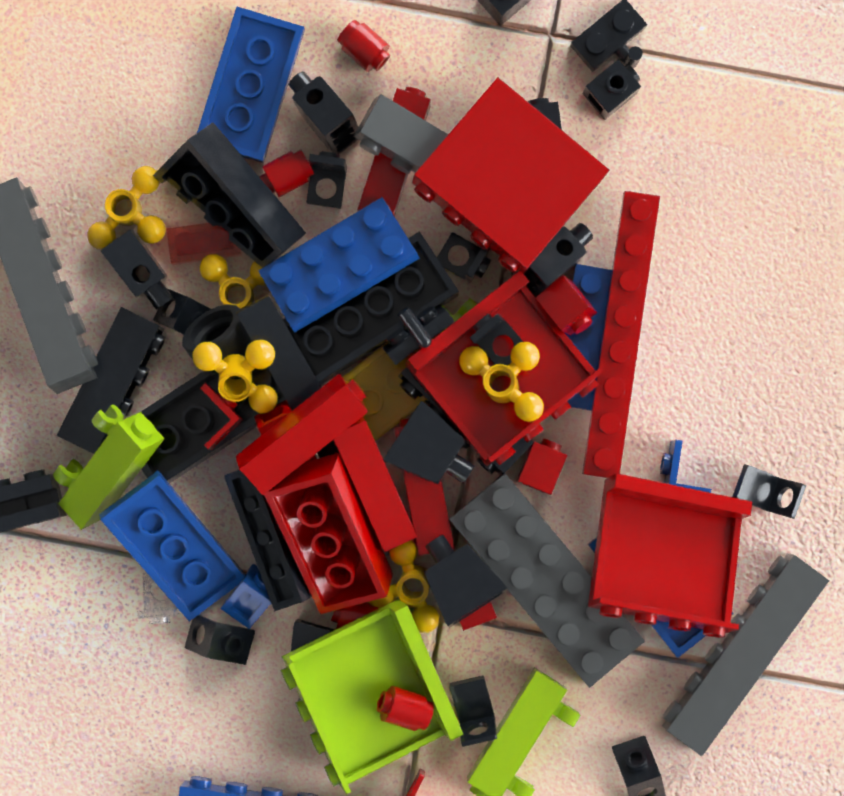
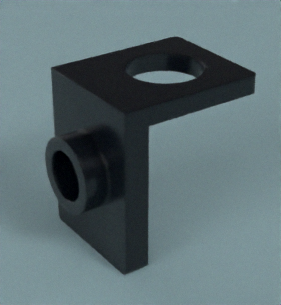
M321 151L319 155L310 154L309 164L314 175L309 180L306 203L341 209L347 173L346 160L340 158L339 154ZM323 179L332 180L337 187L335 195L329 199H323L316 193V186Z
M454 232L450 234L437 256L443 268L469 283L473 281L475 276L482 278L492 261L487 257L490 250L489 247L487 250L480 248ZM454 246H463L469 253L468 261L462 266L453 265L448 259V252Z
M168 289L173 298L157 310L153 321L184 335L194 320L211 310V308L188 296ZM175 301L173 312L166 317L168 306Z
M490 314L484 316L472 327L475 333L469 337L473 343L478 344L486 352L495 365L504 364L508 366L511 363V354L502 357L494 352L492 345L496 337L507 335L512 339L514 346L523 342L500 314L495 315L493 318Z
M744 464L733 493V498L752 501V506L795 519L806 485L779 478ZM788 489H792V501L787 507L783 508L781 505L782 496Z
M198 615L192 619L185 648L209 659L246 665L255 630L219 623ZM203 625L205 634L203 641L198 645L196 636L198 629Z
M482 675L450 683V692L463 735L460 736L462 747L497 739L495 713L485 677ZM478 727L488 728L485 732L478 735L469 734Z
M646 736L612 746V751L626 785L628 796H666L662 777ZM655 788L646 795H637L643 789Z

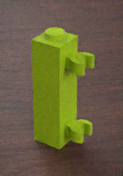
M111 405L105 413L99 410L93 417L92 423L98 430L107 433L108 436L84 469L77 460L72 459L66 468L61 464L53 473L54 479L60 485L69 488L58 504L81 530L100 521L99 514L121 497L165 439L141 412L123 420L121 410L115 405Z
M533 668L496 728L497 739L488 741L467 775V782L472 785L469 790L476 796H503L506 789H508L517 796H532L535 791L534 786L515 774L552 714L571 727L575 726L581 716L578 711L561 702L567 692L564 685L537 668Z

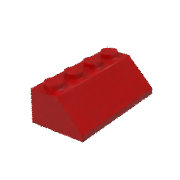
M340 453L305 462L264 494L320 614L387 597L393 572Z

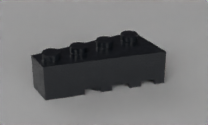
M214 122L189 138L153 175L162 184L168 181L178 190L176 196L186 204L191 201L205 212L204 219L213 227L219 226L224 228L229 233V240L262 268L276 260L306 234L304 229Z

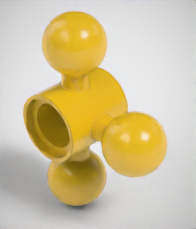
M150 166L137 168L132 174L131 181L133 187L129 191L117 189L107 196L105 210L109 217L105 222H96L88 229L87 238L91 246L102 250L116 239L115 228L118 224L122 226L135 224L139 237L146 243L154 244L163 239L166 233L164 222L154 215H142V205L138 200L142 194H151L159 187L160 181L153 176L157 172L154 168ZM125 199L131 200V211L125 216H118L116 214L117 204Z
M217 254L205 256L199 266L200 273L205 280L220 284L219 298L224 305H237L240 309H243L254 302L253 289L257 285L267 286L258 271L262 267L255 261L250 267V276L245 280L239 277L230 278L227 275L228 265L226 260ZM235 286H242L246 290V297L239 304H232L228 300V293Z
M255 340L247 346L245 356L232 354L223 360L220 348L212 342H202L195 347L192 354L195 366L202 371L215 370L219 373L218 390L224 399L239 402L248 397L251 408L258 413H268L276 407L278 396L274 388L266 384L256 386L252 383V371L255 368L265 369L274 361L275 351L268 341ZM238 376L241 377V379L235 380L229 377Z
M530 342L516 344L511 351V363L509 366L496 364L490 367L486 352L476 346L468 347L462 351L459 357L461 369L468 375L480 374L483 377L484 388L493 401L497 403L512 401L515 403L514 410L516 415L523 421H535L542 415L544 409L542 399L535 393L520 392L519 383L516 378L521 370H531L538 364L540 354L534 344ZM499 376H506L511 379L509 388L503 392H497L492 389V382Z
M410 540L389 550L391 560L397 565L402 566L403 569L398 583L390 585L387 597L368 603L379 609L393 602L394 597L398 596L405 604L415 606L412 617L419 632L429 633L438 626L439 614L433 606L426 603L430 590V585L424 573L427 569L414 565L418 549L415 542ZM410 578L418 579L422 582L424 589L419 592L410 591L406 587L405 581Z

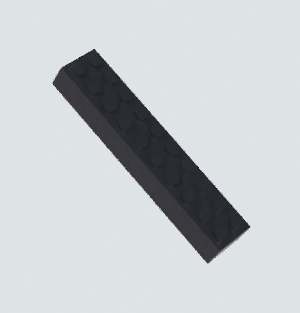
M420 231L408 238L420 259L295 333L286 318L283 319L320 386L387 343L386 339L396 330L402 327L407 330L397 316L404 308L410 307L417 317L419 313L430 306H434V308H437L439 305L444 306L458 297L459 290ZM268 367L265 369L255 368L252 371V383L256 386L266 384L274 388L278 396L277 404L286 400ZM215 370L203 371L141 411L165 438L141 470L146 478L158 470L170 484L256 428L257 424L254 416L260 413L251 408L248 397L236 402L238 406L234 411L243 421L213 450H208L204 445L230 419L200 388L207 383L219 393V373ZM238 376L229 377L235 380L241 379V377Z

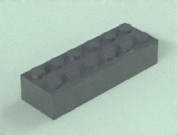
M505 473L449 518L589 688L645 642L623 614L621 618L605 617L599 614L600 609L588 607L591 575Z

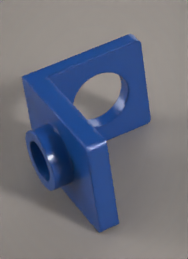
M671 440L669 454L663 453L660 466V474L665 475L664 483L711 493L712 489L676 483L683 441Z

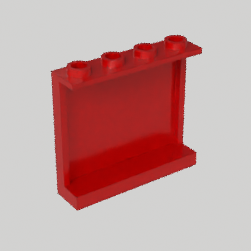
M497 77L413 176L412 184L416 186L414 188L416 194L428 203L434 201L444 209L442 214L449 222L455 226L462 224L472 233L470 238L478 246L485 250L489 247L500 256L498 261L502 266L512 273L521 270L524 274L610 170Z
M521 270L436 336L429 347L421 348L405 363L406 368L486 466L494 460L500 466L516 453L512 447L521 438H524L527 443L544 430L540 425L543 420L550 415L554 420L559 418L572 407L568 400L577 393L582 398L599 385L595 378L603 373L601 368L596 371L572 341L560 330L536 300V297L527 288L526 285L529 283V280ZM487 314H490L492 318L500 314L523 342H530L539 350L540 358L538 364L531 370H521L516 376L520 392L535 393L543 401V413L535 421L527 422L521 420L515 413V403L512 401L508 403L493 401L484 388L483 377L480 374L468 375L460 367L459 357L463 350L471 346L481 348L478 344L473 343L469 337L475 333L472 327ZM500 335L494 339L492 346L498 356L505 357L511 354L514 343L509 336ZM488 357V365L491 367L495 364ZM506 376L495 378L492 382V389L497 392L507 390L511 384V379Z
M618 473L605 479L588 607L600 609L599 614L605 617L621 618L622 614L635 616L634 621L641 624L654 625L657 620L668 622V628L678 631H691V627L703 629V635L715 638H724L725 633L739 630V624L731 623L741 524L742 519L751 516L752 501Z

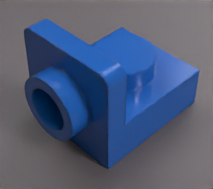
M252 564L242 581L227 597L220 608L248 629L254 625L271 605L257 565Z

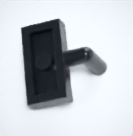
M622 0L573 40L570 47L592 72L614 54L617 55L624 65L629 64L634 69L637 67L643 52L640 47L634 46L629 49L626 44L641 33L648 24L627 0Z
M441 305L437 308L430 306L419 313L417 317L410 307H406L397 316L407 330L402 327L393 332L386 339L388 344L382 348L392 362L397 365L420 347H429L432 338L455 321Z

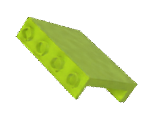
M400 599L281 656L286 668L280 670L289 690L296 688L301 699L295 702L304 723L310 720L315 730L314 733L310 734L313 745L318 754L325 753L329 764L324 766L327 776L333 787L339 784L346 794L351 792L348 784L444 735L450 741L463 735L409 607ZM391 686H396L426 696L427 701L433 702L434 705L429 726L425 730L417 729L412 731L381 721L380 713L377 712V702L380 694L383 691H387Z

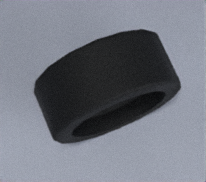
M226 304L217 306L199 316L187 328L182 338V346L191 359L195 347L202 342L216 344L222 352V360L228 355H243L247 346L253 341L236 314L237 311L241 310L237 305Z

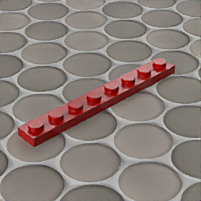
M624 191L597 368H601L603 373L596 377L599 385L594 389L583 475L609 478L616 473L620 474L660 196L631 191Z

